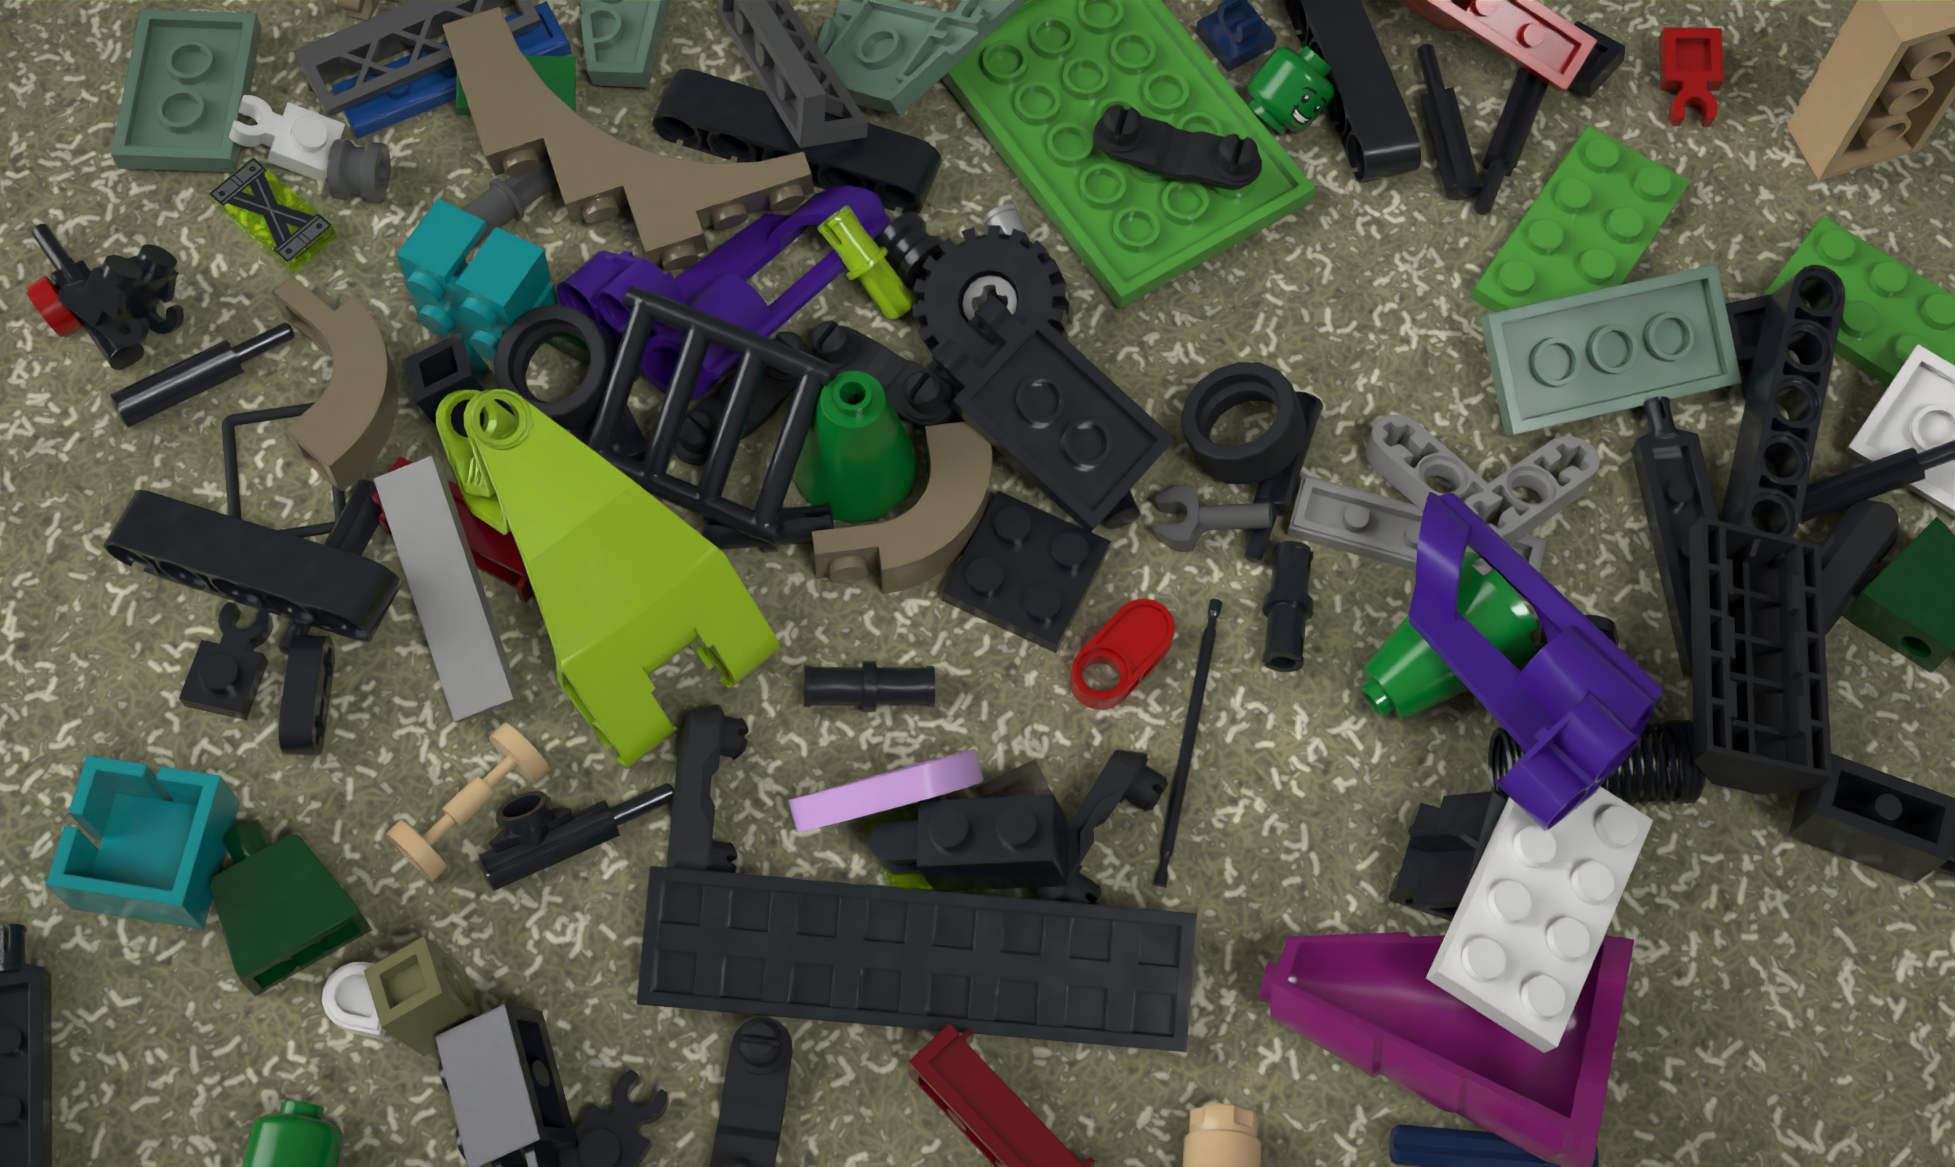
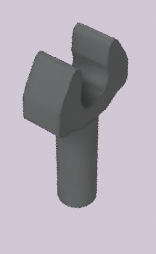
M1176 485L1155 497V502L1160 512L1169 514L1184 513L1187 515L1184 521L1178 524L1164 523L1154 525L1153 527L1157 540L1178 552L1193 551L1197 540L1207 530L1272 528L1271 503L1206 505L1196 497L1192 485Z

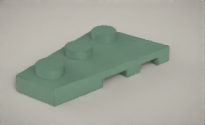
M580 0L582 9L580 19L586 66L593 85L649 88L670 0Z

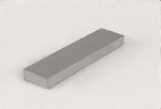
M429 456L373 478L454 722H463L521 700L440 458Z
M1303 475L1286 536L1416 571L1417 548L1423 512L1414 504ZM1526 535L1511 545L1538 572L1540 571L1546 540ZM1482 558L1472 564L1483 576L1493 570ZM1511 586V588L1516 592V594L1520 597V599L1523 600V601H1526V600Z

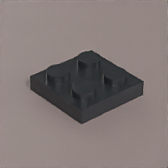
M998 490L942 592V601L1057 653L1110 550L1111 541L1092 532L1088 533L1079 526Z

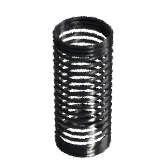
M1691 720L1663 721L1662 724L1659 721H1652L1651 724L1647 723L1645 726L1646 730H1643L1640 735L1642 740L1640 751L1637 744L1614 775L1607 777L1601 785L1602 788L1607 790L1608 779L1609 792L1616 797L1620 787L1621 800L1630 806H1634L1637 802L1642 806H1646L1648 802L1652 805H1658L1660 801L1665 805H1669L1671 801L1675 804H1695L1702 795L1706 776L1694 761L1693 722ZM1497 727L1490 738L1488 771L1491 791L1507 801L1509 796L1498 785L1496 787L1494 782L1495 775L1496 779H1500L1501 774L1504 777L1526 752L1504 728ZM1650 733L1653 738L1652 752L1648 741ZM1679 753H1681V759H1682L1683 779H1682V777H1681V772H1680V754H1679ZM1658 764H1659V779H1658V772H1657ZM1667 767L1669 768L1670 781H1669V776H1668ZM1630 780H1631V789H1632L1633 796H1634L1632 800L1629 798ZM1642 787H1643L1644 794H1645V798H1644V799H1642L1641 796H1640V795H1641ZM1653 788H1655L1657 795L1656 799L1652 797ZM1665 788L1669 795L1668 798L1663 796Z

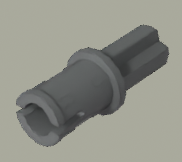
M550 157L540 159L539 167L529 173L511 176L504 182L499 178H494L490 181V188L461 208V210L486 221L487 229L475 246L489 236L496 226L505 225L513 218L516 221L521 220L524 217L523 208L558 184Z

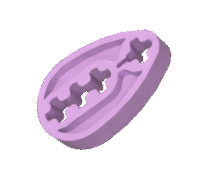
M971 749L790 799L788 802L796 831L799 833L950 793L984 782L976 750Z

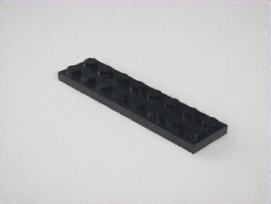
M653 865L649 869L637 1005L942 1031L948 1024H951L959 1033H964L967 1029H970L974 1034L1187 1052L1197 913Z

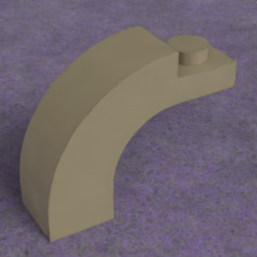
M291 276L273 292L286 321L333 360V372L330 382L321 397L285 430L298 456L331 485H334L340 491H345L372 465L390 436L398 407V382L395 369L375 320L357 298L352 295L341 306H338L321 288L315 287L310 291Z
M967 422L925 426V459L929 482L922 497L906 513L886 522L812 531L817 579L830 578L833 582L847 584L863 580L867 577L868 573L880 572L882 593L888 594L915 587L947 569L964 553L987 511L992 470L991 444Z

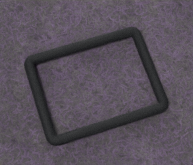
M315 402L229 415L223 420L222 438L229 516L242 519L234 426L301 416ZM332 485L335 522L281 529L278 531L301 538L329 534L346 505L345 491H340Z

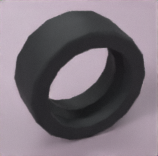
M558 304L537 307L517 318L501 337L494 358L495 382L499 389H507L517 393L565 430L581 428L595 420L618 349L611 336L579 309ZM571 334L579 337L586 343L591 355V364L586 379L574 393L561 401L545 402L537 399L529 391L526 382V372L531 357L542 344L555 336Z
M1237 362L1214 370L1200 380L1185 399L1181 415L1184 437L1195 460L1208 476L1226 484L1249 485L1276 475L1290 465L1302 448L1307 428L1302 407L1292 384L1278 369L1261 362ZM1249 401H1266L1277 406V418L1268 431L1254 441L1238 446H1226L1216 444L1210 440V432L1213 425L1222 414L1233 406Z

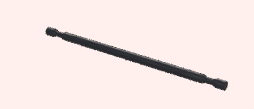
M1211 599L1209 603V619L1203 633L1160 848L1161 859L1153 883L1155 886L1164 888L1167 886L1169 876L1167 869L1169 859L1173 855L1217 633L1215 629L1216 622L1222 608V601L1218 599Z

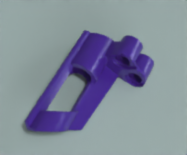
M850 185L831 187L815 194L792 215L764 214L675 279L670 271L665 275L652 262L634 257L632 252L623 251L617 254L599 251L558 284L557 295L563 306L579 309L611 336L617 349L631 311L630 308L625 307L624 299L627 290L633 285L769 338L847 267L835 249H833L769 306H767L760 294L746 281L798 238L809 225H820L846 205L850 206L862 227L875 243L891 221L884 210L878 194L871 190ZM654 320L639 368L653 386L666 394L686 332ZM710 343L691 400L699 399L740 363L742 355Z
M1429 492L1419 532L1416 584L1409 610V623L1526 752L1504 777L1500 779L1494 778V782L1544 831H1547L1592 797L1605 779L1612 777L1620 768L1627 756L1639 743L1640 735L1648 723L1655 704L1664 692V689L1457 495L1447 493L1438 496L1433 492ZM1467 545L1533 606L1543 626L1548 643L1530 660L1522 672L1458 612L1459 585Z

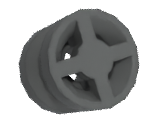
M336 139L330 148L327 165V182L331 197L347 200L352 195H362L369 202H384L391 175L388 146L385 143L372 142L366 148L355 147L349 140Z

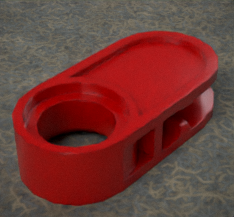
M1144 598L1133 600L1124 605L1079 651L1073 661L1070 685L1074 696L1080 703L1091 709L1105 710L1114 708L1125 700L1166 656L1171 648L1175 623L1169 610L1155 600ZM1093 664H1107L1117 672L1119 682L1111 690L1104 692L1096 691L1085 683L1082 674L1086 668Z

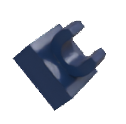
M1225 0L1221 2L1217 7V11L1198 20L1196 34L1227 72L1273 49L1277 37L1247 0Z

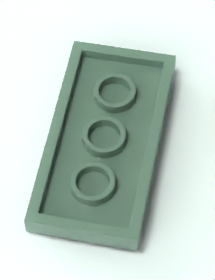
M1717 264L1480 316L1505 436L1642 406L1645 401L1653 397H1658V401L1662 396L1673 399L1742 383Z

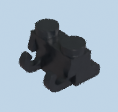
M151 244L143 245L138 255L130 258L118 255L107 256L102 266L92 269L87 282L80 280L64 285L58 294L60 303L123 347H131L143 342L148 336L149 329L158 334H167L175 331L182 325L184 319L183 308L180 305H174L166 309V320L159 316L156 311L159 300L164 303L172 301L179 272L175 270L177 265L176 258L167 250Z

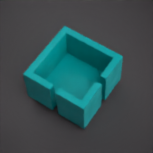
M437 198L396 254L406 281V287L412 297L417 318L425 328L441 337H447L450 333L457 334L462 332L479 355L494 362L501 337L517 318L534 308L558 304L554 286L549 284L552 278L545 250L496 226L468 264L465 258L486 231V221Z
M87 755L69 814L93 839L101 840L98 849L78 828L64 826L46 886L73 910L204 930L213 899L209 881L213 876L221 872L227 851L223 839L234 827L240 801L220 775L160 766L156 776L147 764ZM168 794L174 801H167Z

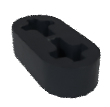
M296 635L291 641L278 725L279 744L282 753L285 755L319 756L323 750L335 666L334 644L330 636Z

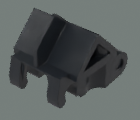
M1488 791L1443 796L1440 808L1420 803L1411 819L1408 830L1410 840L1401 870L1394 877L1389 900L1406 905L1407 899H1414L1412 903L1413 909L1452 922L1507 801L1495 792Z

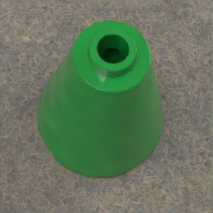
M846 371L839 373L833 382H830L827 387H823L794 475L797 488L812 505H824V503L831 502L833 520L850 524L877 521L888 515L889 511L898 506L903 500L905 501L912 492L918 471L917 455L909 435L881 384L867 373Z
M1466 551L1459 585L1458 612L1517 669H1521L1546 645L1545 642L1533 645L1529 637L1539 627L1525 604L1506 580L1495 569L1483 576L1472 566L1481 557L1473 552ZM1409 614L1362 668L1363 676L1367 682L1359 687L1366 701L1380 717L1384 718L1391 713L1400 721L1470 691L1411 626Z

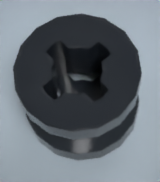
M908 212L895 219L881 233L876 242L879 248L885 246L888 250L884 258L890 265H894L898 269L897 275L908 289L914 288L916 279L925 281L928 274L922 266L929 255L936 261L944 255L939 247L944 240L940 236H930L926 232V222L916 212Z

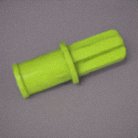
M849 205L835 212L817 227L849 269V272L846 274L849 280L855 278L859 280L886 318L890 320L898 319L912 308V304H915V298L884 258L888 250L885 246L881 248L877 246L872 237L862 227Z

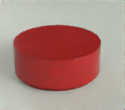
M46 275L27 287V296L49 326L60 337L67 338L83 327L76 314L59 302L58 294L60 291Z

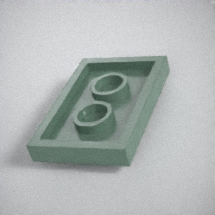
M140 9L111 156L117 168L237 172L241 145L232 141L229 135L234 120L245 124L246 116L238 111L243 95H250L262 29L256 13Z

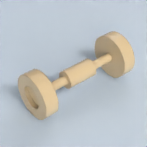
M503 723L489 736L491 743L504 760L483 779L476 776L442 808L445 815L422 837L402 820L397 822L385 834L397 851L430 882H433L448 868L431 846L454 824L461 828L495 796L492 788L513 768L533 784H536L550 771L548 763L537 749L511 725Z

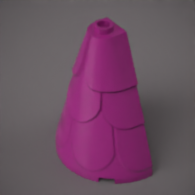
M1407 932L1288 936L1280 962L1268 961L1263 975L1260 1001L1271 1004L1270 1016L1272 1019L1372 1078L1382 1074L1423 1101L1443 1111L1456 1113L1546 1162L1561 1167H1593L1633 951V939L1612 937L1605 934L1557 1048L1546 1053L1536 1049L1426 979L1445 935L1412 937Z

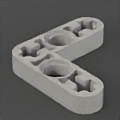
M1387 415L1379 418L1373 425L1365 450L1367 461L1422 512L1424 511L1429 492H1433L1438 496L1447 494L1437 492L1428 486L1425 478L1430 476H1439L1449 480L1456 489V491L1451 493L1457 495L1485 523L1495 518L1499 510L1501 516L1497 526L1491 523L1488 525L1510 546L1583 496L1591 487L1600 465L1598 452L1591 444L1577 437L1560 436L1549 441L1503 474L1487 483L1419 423L1402 415ZM1571 463L1575 465L1562 471L1557 480L1553 477L1558 464L1562 467H1567ZM1516 487L1530 488L1541 496L1543 502L1538 504L1523 502L1515 496L1512 489ZM1467 545L1466 550L1477 554Z

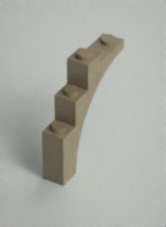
M500 7L442 25L484 155L495 175L503 173L509 176L526 174L539 167L540 159L550 157L564 203L573 222L583 219L587 223L601 222L615 216L619 212L620 207L630 205L647 258L657 267L663 265L666 270H676L696 262L699 258L698 254L709 251L702 231L704 228L714 226L717 230L732 228L745 222L750 213L771 207L773 211L787 210L801 204L805 200V195L814 193L812 174L804 152L760 162L704 163L662 156L618 140L580 117L544 84L518 48Z

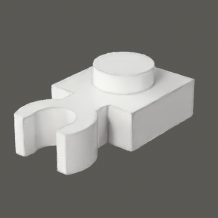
M243 95L238 112L255 119L257 125L249 126L234 120L229 138L235 143L246 147H254L260 144L271 147L267 162L315 180L326 181L330 148L336 139L341 138L345 124L287 102L284 114L281 116L272 112L270 106L261 98Z

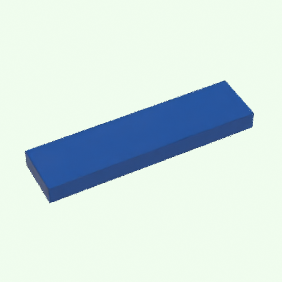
M547 1L534 6L541 19V26L514 38L522 54L566 56L571 54L570 43ZM518 12L508 17H505L506 21H509L521 16L522 14L521 12ZM444 41L441 43L449 46L448 41ZM424 50L421 58L432 53ZM412 54L384 66L393 69L409 64ZM455 63L344 110L343 112L356 138H361L456 100L457 69ZM370 73L368 81L378 76ZM358 76L332 85L334 94L336 95L354 87Z

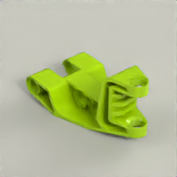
M489 389L482 392L477 390H457L448 394L439 403L436 411V426L466 506L473 515L503 535L509 531L512 532L551 639L557 663V681L602 744L607 749L614 746L621 756L616 760L625 769L630 768L677 730V727L669 721L653 697L652 692L656 688L649 676L690 645L708 670L715 667L723 676L718 681L727 689L737 684L780 650L777 637L723 551L639 484L520 395L507 389ZM495 399L506 402L512 408L514 416L498 404ZM463 400H470L464 412V427L468 437L459 435L451 424L452 410ZM481 411L484 413L483 427L480 425Z

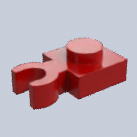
M1664 27L1659 36L1660 90H1677V96L1669 108V120L1673 126H1680L1685 118L1684 107L1692 106L1701 113L1702 127H1710L1717 115L1718 104L1714 95L1709 91H1718L1724 82L1722 28Z

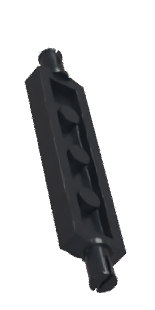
M1662 396L1659 401L1658 397H1653L1644 402L1643 408L1646 412L1650 433L1639 437L1633 445L1631 452L1682 675L1688 676L1692 675L1689 528L1701 517L1718 521L1719 519L1699 436L1697 433L1675 428L1670 399Z
M8 924V929L5 925H0V1167H52L51 974L43 967L25 963L26 926Z

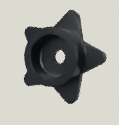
M533 791L518 795L505 802L498 809L496 822L501 831L489 842V845L493 851H499L519 843L538 847L544 842L550 830L572 819L571 808H553L550 797H547L543 792Z

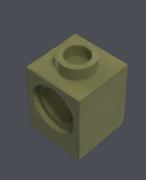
M425 936L364 970L381 1028L423 1057L438 1049L435 1036L480 1016L465 967Z

